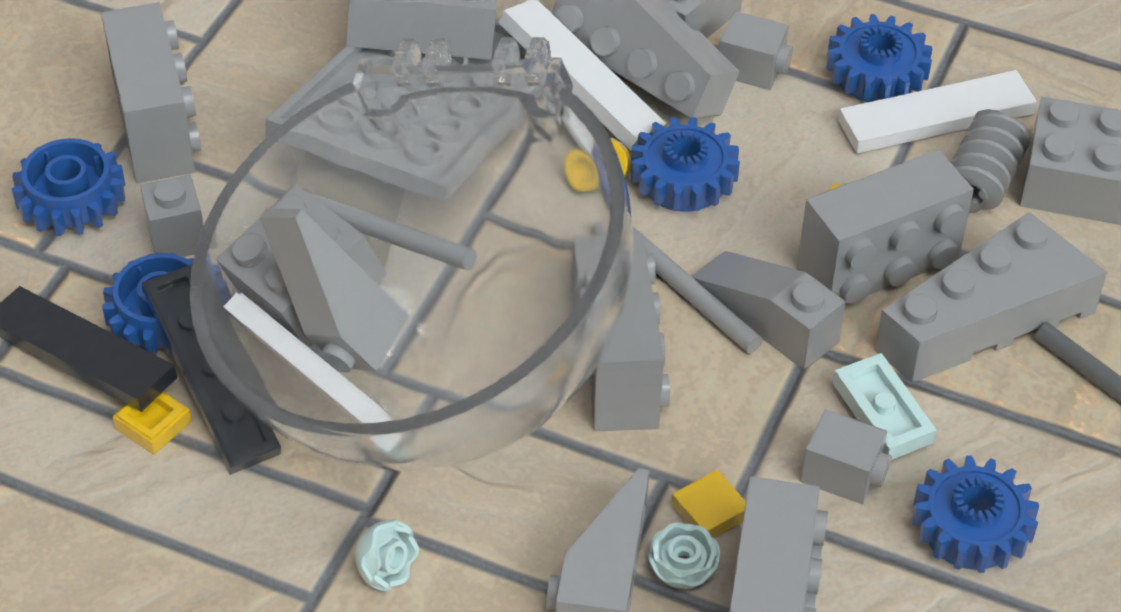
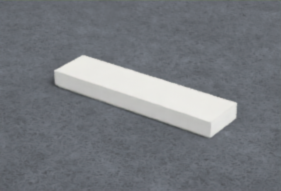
M528 0L504 10L498 23L630 151L632 150V145H638V134L640 132L651 134L652 123L657 122L664 127L667 125L538 0Z
M1014 70L841 108L838 121L856 154L968 129L977 111L985 109L998 110L1011 118L1031 115L1035 113L1037 101L1018 71Z
M236 292L224 305V308L249 332L387 447L400 434V426L378 404L243 293L238 294Z

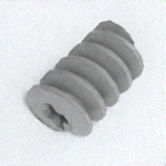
M985 109L977 111L951 161V164L974 189L969 213L991 210L1000 205L1004 198V193L1009 188L1011 180L1018 170L1017 167L1023 160L1024 153L1030 145V134L1025 126L998 110Z

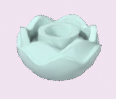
M390 519L377 522L361 535L355 549V562L360 576L368 585L378 590L388 591L392 586L401 585L408 580L411 563L419 554V547L413 538L412 529L398 520Z
M676 522L669 524L664 530L654 535L650 544L648 558L653 572L662 582L678 589H691L704 584L715 574L719 564L720 549L718 542L711 537L704 527ZM680 556H686V557H688V558H687V559H683V558H680Z

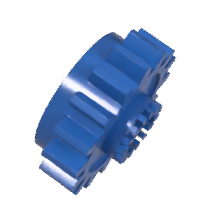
M870 14L869 22L863 23L857 17H853L850 28L840 24L837 27L836 36H830L826 69L833 71V83H839L845 93L864 102H873L909 94L912 91H921L923 80L929 79L932 64V46L925 45L926 35L924 33L912 34V23H905L901 27L895 25V16H889L886 22H879L875 14Z
M676 117L670 118L669 127H664L654 122L652 123L651 134L640 132L638 134V145H632L631 179L633 182H639V193L641 195H647L654 201L655 205H660L666 209L691 212L700 211L711 205L716 206L719 204V199L722 195L730 196L732 194L733 182H738L740 161L738 160L739 147L730 145L731 135L728 132L716 135V124L713 122L707 124L704 128L697 126L696 117H691L687 125H681Z
M59 139L36 148L27 158H23L20 161L22 170L14 172L12 175L15 187L11 189L16 209H20L22 220L25 223L34 220L36 230L39 232L44 231L50 225L54 226L56 236H62L66 227H74L78 235L83 234L84 224L87 223L100 228L103 226L101 215L116 216L118 213L116 202H123L126 198L122 165H117L115 153H105L102 150L101 144H94L82 139Z
M176 253L149 254L128 262V265L119 273L115 272L112 275L113 287H106L103 290L105 304L102 305L106 326H110L111 333L137 346H145V350L152 354L156 353L157 348L165 347L168 355L173 356L144 296L142 283L193 264L218 318H220L217 283H212L211 271L208 268L200 270L197 267L196 259H187L176 255Z
M966 456L963 467H957L953 461L946 459L943 462L941 473L929 469L926 472L924 485L918 484L913 503L915 507L912 524L921 526L918 540L921 544H929L934 551L933 557L937 560L940 558L954 565L955 569L977 570L978 573H984L985 569L995 566L1005 569L1011 556L1020 559L1024 557L1028 543H1032L1038 526L1036 517L1039 510V502L1029 500L1032 490L1029 483L1015 485L1014 479L1017 471L1011 468L1001 474L995 471L996 460L991 458L984 467L976 466L972 456Z

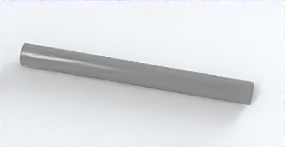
M306 191L362 234L466 271L472 269L476 262L477 253L472 248Z
M623 217L615 219L609 227L611 234L640 233ZM643 235L646 254L654 253L655 273L748 354L755 352L762 343V337Z

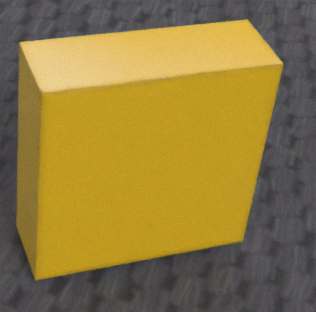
M162 392L142 412L126 404L113 416L115 429L155 455L192 422L189 408L165 392Z
M717 469L673 493L671 505L687 524L702 526L710 533L712 538H715L743 522L746 501Z

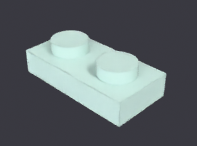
M882 353L835 370L833 385L857 420L888 431L884 448L885 454L891 455L892 459L934 444L936 428Z

